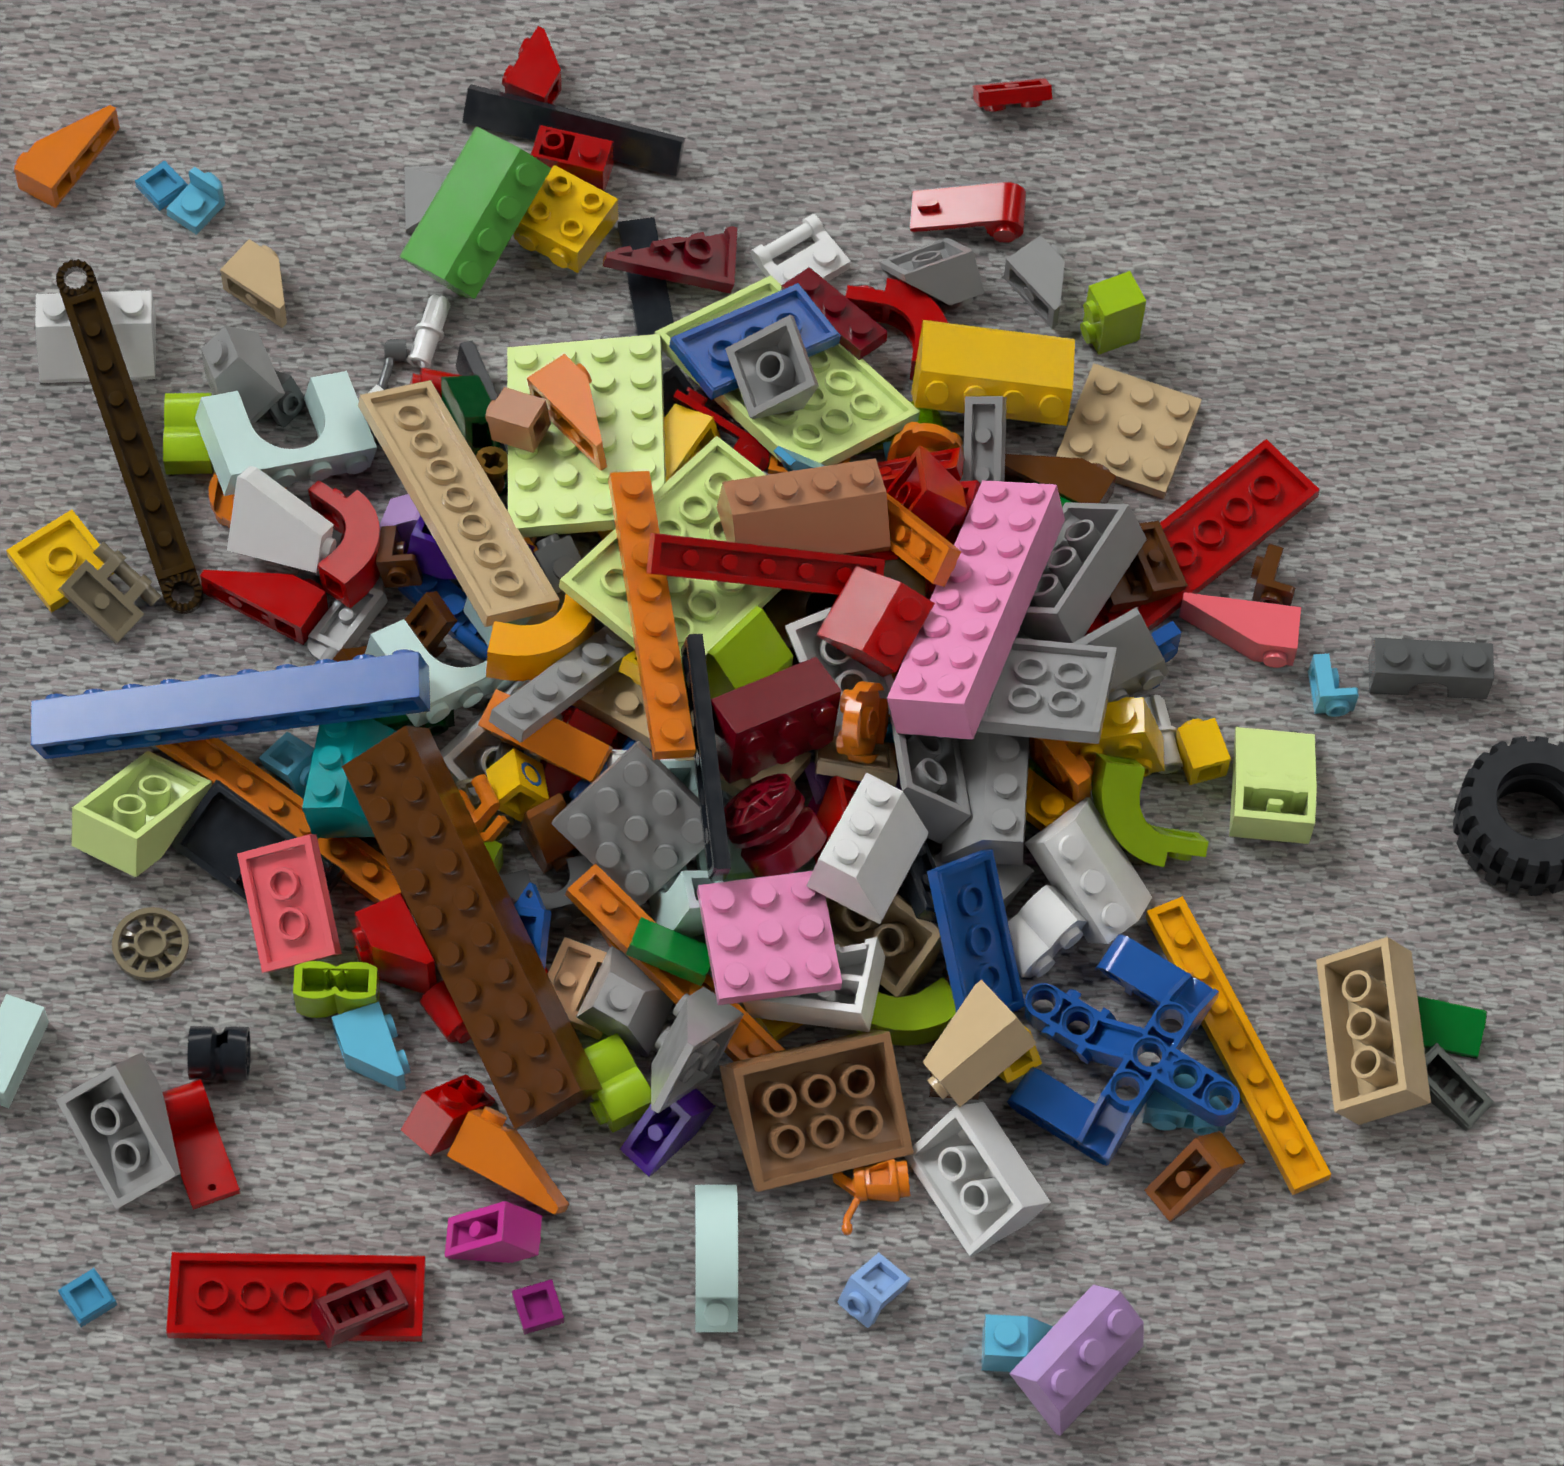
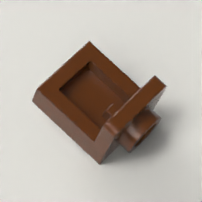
M1268 544L1265 557H1256L1250 577L1257 580L1252 597L1253 601L1291 606L1296 588L1274 581L1280 565L1283 547Z

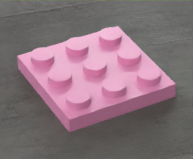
M813 871L698 885L697 895L718 1005L841 989L842 978L826 897L806 886Z

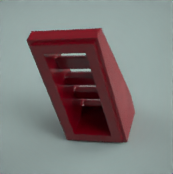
M390 1270L314 1300L311 1318L327 1347L332 1348L406 1310L409 1303ZM381 1288L389 1303L383 1305L375 1290ZM364 1296L372 1308L369 1312L360 1299ZM350 1305L356 1317L351 1318L345 1306ZM332 1313H334V1315L336 1316V1318H337L339 1324H338L337 1321L335 1320V1318H334V1316H333Z

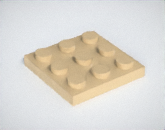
M1093 363L1056 457L1083 458L1091 463L1102 464L1111 473L1116 475L1115 483L1164 499L1198 414L1202 399Z

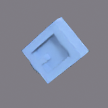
M878 1252L849 1277L838 1299V1304L865 1327L869 1328L875 1323L881 1309L906 1289L911 1278Z

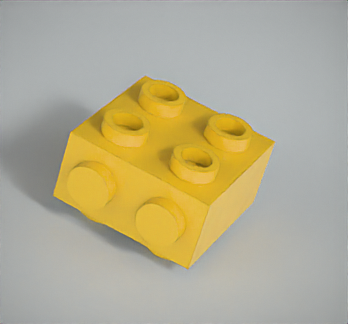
M554 165L516 228L514 239L523 248L529 251L535 250L545 255L558 267L569 268L579 273L617 222L618 198Z
M1124 697L1118 701L1107 703L1099 744L1068 741V748L1075 757L1081 755L1087 761L1092 773L1097 753L1135 759L1145 767L1144 777L1151 773L1165 771L1163 735L1144 697Z

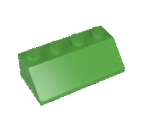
M475 127L399 257L457 295L475 299L552 168L523 149L479 127Z

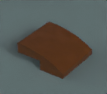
M1159 521L1139 523L1147 540L1106 601L1105 606L1108 613L1149 604L1183 591L1187 587V583Z

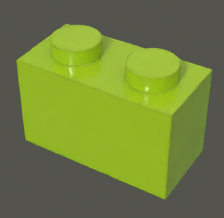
M1131 271L1097 282L1088 287L1087 299L1083 304L1084 318L1083 322L1080 323V330L1087 344L1092 343L1098 355L1140 340L1147 301Z

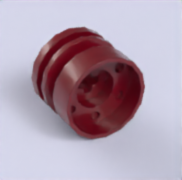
M777 773L769 775L750 784L737 793L724 807L729 840L735 848H742L740 856L756 878L794 872L807 863L821 849L827 838L826 829L812 809L804 807L805 798L796 790V785L788 774Z

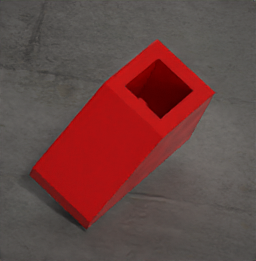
M537 26L531 38L526 37L523 40L518 53L519 58L514 66L509 65L506 68L502 78V86H505V93L554 104L562 90L561 69L545 29Z
M540 125L531 155L548 167L552 168L555 165L605 192L613 167V141Z
M465 1074L423 1092L400 1130L429 1156H432L452 1146L469 1111L483 1110L484 1107L490 1108L496 1099L485 1091V1087L481 1082Z

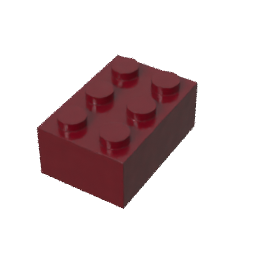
M817 657L711 699L719 771L728 784L743 778L750 779L762 770L777 764H786L798 755L810 750L822 749L833 741L842 690Z

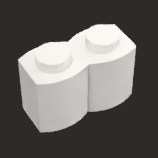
M1045 885L1029 899L1017 915L1008 921L1017 969L1021 977L1031 978L1035 975L1039 978L1043 976L1055 964L1053 957L1062 947L1069 949L1083 936L1081 929L1087 921L1055 886Z

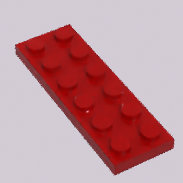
M172 1252L166 1335L167 1338L324 1341L311 1318L314 1300L390 1270L409 1303L408 1308L348 1341L423 1342L425 1256ZM381 1288L375 1290L382 1304H388L389 1302ZM366 1297L360 1298L368 1312L371 1311L372 1308ZM350 1305L345 1306L351 1318L356 1317ZM332 1313L333 1316H334V1318H335V1320H336L337 1323L339 1324V1322H338L336 1316L334 1315V1313Z

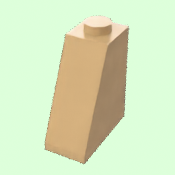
M980 980L973 987L923 1060V1064L933 1075L927 1082L942 1100L949 1095L961 1107L1037 1044V1042L1016 1015Z

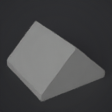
M788 315L725 348L751 419L803 409L819 386L796 321L792 315Z

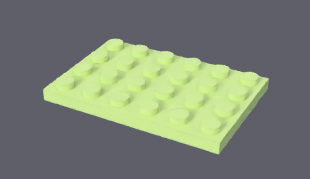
M770 275L655 331V334L661 335L662 351L698 384L669 347L671 337L781 291V284ZM840 344L809 357L819 386L803 409L751 419L739 388L714 399L777 459L778 457L773 450L781 446L825 466L838 464L902 431L907 423L918 422L920 411L867 362L863 359L858 360Z
M660 334L507 347V388L530 394L527 377L563 354L575 364L580 363L586 368L592 380L589 385L607 467L600 471L552 422L534 453L508 445V513L523 538L548 536L555 533L559 535L614 530L616 527L608 484L610 473L649 471L653 494L666 483L663 363Z
M716 436L653 494L660 534L726 541L716 508L722 482L766 474ZM615 528L560 579L559 588L635 649ZM667 576L682 669L681 648L689 634H703L707 661V652L755 606L760 608L765 606L781 588Z

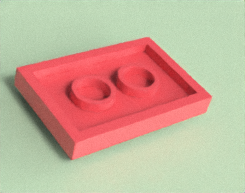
M309 834L237 853L262 973L274 972L303 962L317 961L342 954L317 835Z

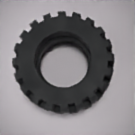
M1526 736L1514 737L1509 746L1506 742L1501 741L1493 745L1489 753L1483 752L1474 761L1473 767L1468 770L1454 807L1453 832L1459 835L1456 844L1461 854H1470L1467 862L1468 865L1475 872H1478L1480 869L1485 871L1487 874L1484 880L1495 886L1497 881L1507 884L1506 891L1515 894L1518 893L1520 888L1528 889L1529 896H1541L1544 888H1549L1552 894L1564 890V834L1551 839H1533L1523 836L1507 825L1497 807V801L1508 794L1533 792L1553 801L1564 814V742L1559 741L1558 745L1548 743V737L1536 736L1534 741H1527Z

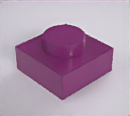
M552 1279L512 1291V1298L524 1335L565 1323Z

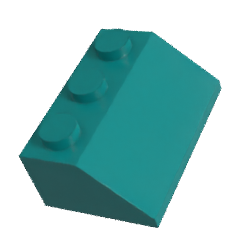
M373 719L319 725L302 806L311 833L317 835V838L375 837L342 766L395 733V730Z

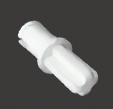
M435 294L429 297L421 323H417L414 328L416 337L410 355L407 357V362L411 366L417 368L431 367V361L438 341H442L444 338L442 329L450 309L448 298Z
M1152 695L1144 699L1163 735L1165 771L1159 773L1169 774L1183 767L1175 739L1177 729L1171 726L1165 700L1160 695Z

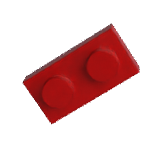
M1046 78L973 85V98L979 107H984L985 111H1002L1006 109V104L1020 103V106L1024 108L1042 106V101L1052 100V85Z

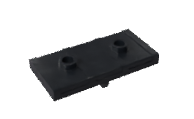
M216 779L170 846L247 901L237 853L298 837ZM321 854L330 895L344 875L345 870Z

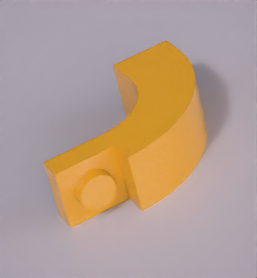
M566 594L560 611L543 623L516 625L494 621L487 651L486 677L510 681L533 680L593 635L595 616Z

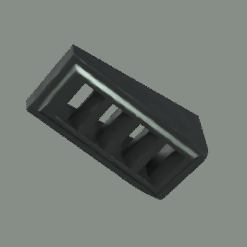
M1436 1043L1424 1051L1426 1067L1428 1068L1432 1064L1437 1068L1430 1077L1428 1076L1431 1103L1467 1131L1491 1107L1494 1101ZM1445 1075L1450 1081L1441 1089L1436 1083ZM1459 1086L1463 1092L1453 1101L1448 1095ZM1471 1096L1477 1102L1464 1113L1460 1107Z

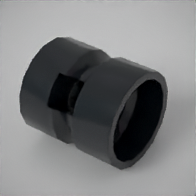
M190 1026L187 1048L189 1080H213L217 1074H221L224 1080L248 1081L251 1059L249 1027H225L222 1033H217L214 1026Z

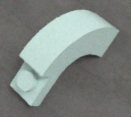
M695 1185V1332H738L737 1185Z

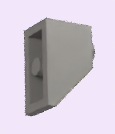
M1040 235L1006 258L1004 279L1044 322L1053 329L1058 325L1065 260L1059 248L1053 244L1050 245Z

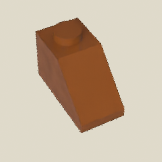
M560 793L526 811L519 832L520 837L544 874L553 868L556 873L567 869L566 859L579 854V850L551 824L553 819L567 807Z
M1221 1131L1198 1136L1144 1191L1167 1220L1172 1222L1220 1189L1246 1162Z

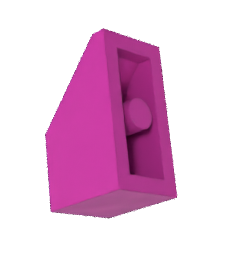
M503 1201L449 1217L444 1257L458 1260L513 1263L538 1256L541 1241L542 1215Z

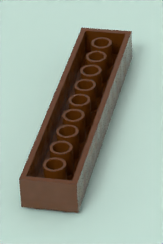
M404 726L344 764L342 768L514 1129L540 1127L602 1090L603 1088L429 728Z

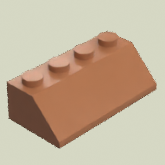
M876 458L722 482L716 508L726 541L851 556L890 550L887 494Z

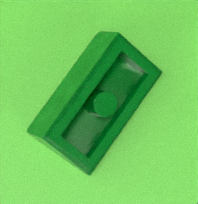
M640 918L626 955L702 986L710 968L707 945L645 918Z
M1417 996L1424 1048L1428 1049L1438 1043L1446 1053L1478 1059L1487 1011Z

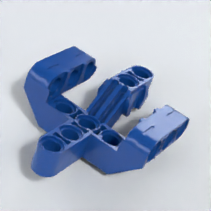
M1118 934L1095 969H1100L1107 977L1125 988L1124 992L1132 996L1134 993L1157 1007L1144 1028L1117 1021L1111 1011L1106 1008L1099 1012L1080 1000L1082 993L1074 989H1069L1065 993L1048 983H1039L1028 990L1025 997V1017L1032 1027L1040 1031L1039 1035L1049 1041L1053 1039L1077 1054L1079 1059L1086 1064L1093 1061L1117 1068L1100 1094L1096 1104L1034 1067H1031L1024 1075L1007 1101L1008 1105L1017 1113L1102 1165L1108 1166L1131 1131V1125L1154 1090L1211 1125L1226 1126L1236 1118L1240 1103V1093L1237 1087L1229 1080L1180 1051L1193 1030L1198 1029L1217 1000L1219 991L1215 988L1212 989L1204 982L1192 977V974L1182 970L1133 939ZM1048 1000L1054 1005V1009L1048 1013H1039L1032 1006L1036 1001ZM1166 1019H1175L1181 1023L1182 1028L1175 1033H1169L1163 1030L1160 1024ZM1082 1021L1088 1025L1089 1030L1082 1035H1075L1067 1029V1026L1071 1022ZM1145 1052H1152L1159 1057L1160 1062L1155 1066L1147 1067L1139 1062L1138 1057ZM1188 1074L1195 1079L1196 1084L1190 1088H1181L1175 1084L1173 1079L1177 1075ZM1122 1086H1131L1137 1090L1138 1096L1135 1099L1125 1101L1117 1096L1116 1091ZM1215 1096H1224L1230 1100L1232 1105L1226 1110H1217L1210 1105L1209 1100Z

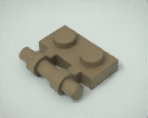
M103 541L93 552L104 563L101 568L97 570L87 560L84 561L58 591L117 644L144 615L133 604L140 596L149 606H152L161 595L150 585L152 581L145 574L140 576L124 561L126 557L119 550L114 552ZM113 572L130 587L125 594L119 591L107 579Z

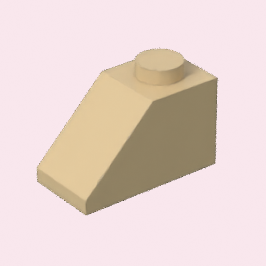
M248 239L220 269L223 289L283 328L287 324L279 257L270 247L266 245L260 246Z

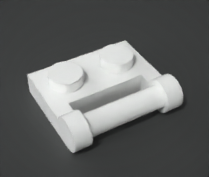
M815 214L804 218L802 225L768 245H759L750 251L752 260L766 277L771 275L781 285L808 267L827 282L851 267L850 259L825 231L822 222ZM811 237L814 240V244L779 265L773 262L772 259L807 238Z

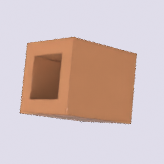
M507 387L502 389L496 400L490 402L486 411V421L489 424L492 440L532 453L535 452L551 425L546 399Z

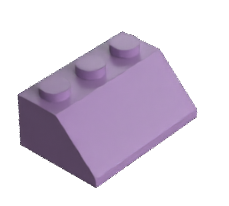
M1092 1285L1009 1374L1057 1435H1061L1143 1347L1144 1322L1121 1291Z

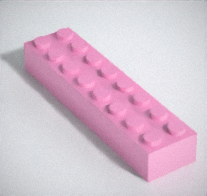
M982 480L954 546L962 551L957 560L956 567L952 571L945 587L936 585L930 599L935 604L906 653L888 694L887 701L896 733L974 739L1065 521L1057 485Z

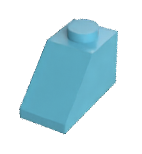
M986 1314L982 1330V1371L1011 1372L1053 1326L1029 1316Z

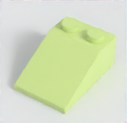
M146 751L72 807V846L123 872L137 877L164 855L174 838L211 788L212 781L150 751Z

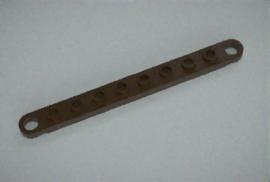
M79 259L69 260V262H64L58 268L56 283L163 598L171 611L178 614L192 613L203 602L202 586L100 288L90 265ZM73 272H82L87 278L84 286L71 289L65 283L67 276ZM188 585L194 589V597L187 604L177 603L172 598L173 591L178 586Z

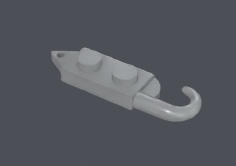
M381 575L370 592L351 609L336 599L308 635L307 646L315 660H333L340 649L352 648L388 602ZM288 658L283 664H292V660Z

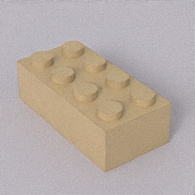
M1385 937L1317 959L1334 1112L1360 1125L1430 1104L1431 1098L1412 951L1389 937Z

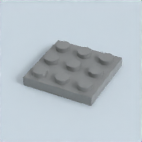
M1015 638L979 724L978 732L1099 744L1117 660V648Z
M639 740L565 807L551 823L593 865L596 863L639 906L644 904L705 848L699 798L660 760H653L652 752Z

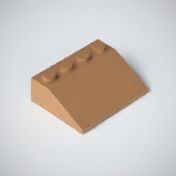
M871 1029L869 1032H858L719 1066L727 1107L756 1192L914 1154L891 1035L888 1031Z

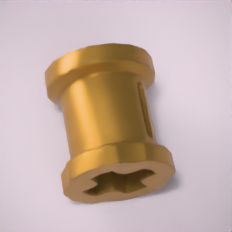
M484 447L478 451L476 458L499 495L505 486L503 475L508 471V454L498 447Z

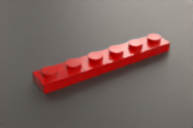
M650 533L646 574L839 595L856 566L884 575L885 559Z

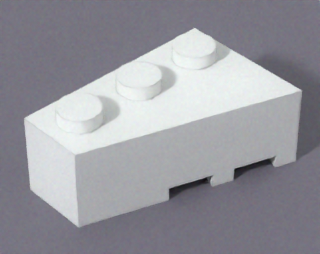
M878 938L864 939L865 943L840 947L839 944L835 945L842 978L840 990L743 1002L748 1014L753 1018L869 1032L885 961V954Z

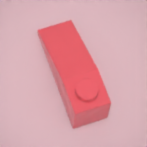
M1184 592L1180 607V618L1253 661L1263 662L1266 666L1272 668H1280L1285 665L1293 666L1298 647L1301 607Z

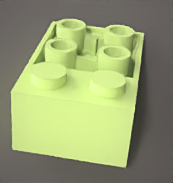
M1235 727L1229 837L1309 844L1315 826L1316 815L1315 734Z

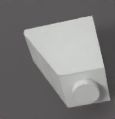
M249 466L237 477L227 551L317 573L319 571L317 564L336 549V539L332 538L334 524L259 468Z

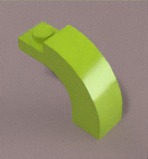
M1096 754L1092 776L1094 805L1111 834L1128 852L1144 862L1160 867L1165 866L1167 852L1169 857L1183 861H1191L1192 856L1206 857L1209 842L1198 832L1159 827L1145 820L1140 808V792L1145 767L1135 759Z
M942 977L917 994L898 998L878 992L870 1030L878 1029L890 1032L892 1045H919L937 1040L956 1014L950 984Z

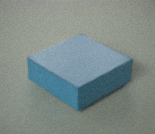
M165 160L135 180L137 189L159 211L171 204L188 186Z
M95 1268L58 1290L59 1295L80 1327L85 1326L117 1306L115 1298Z

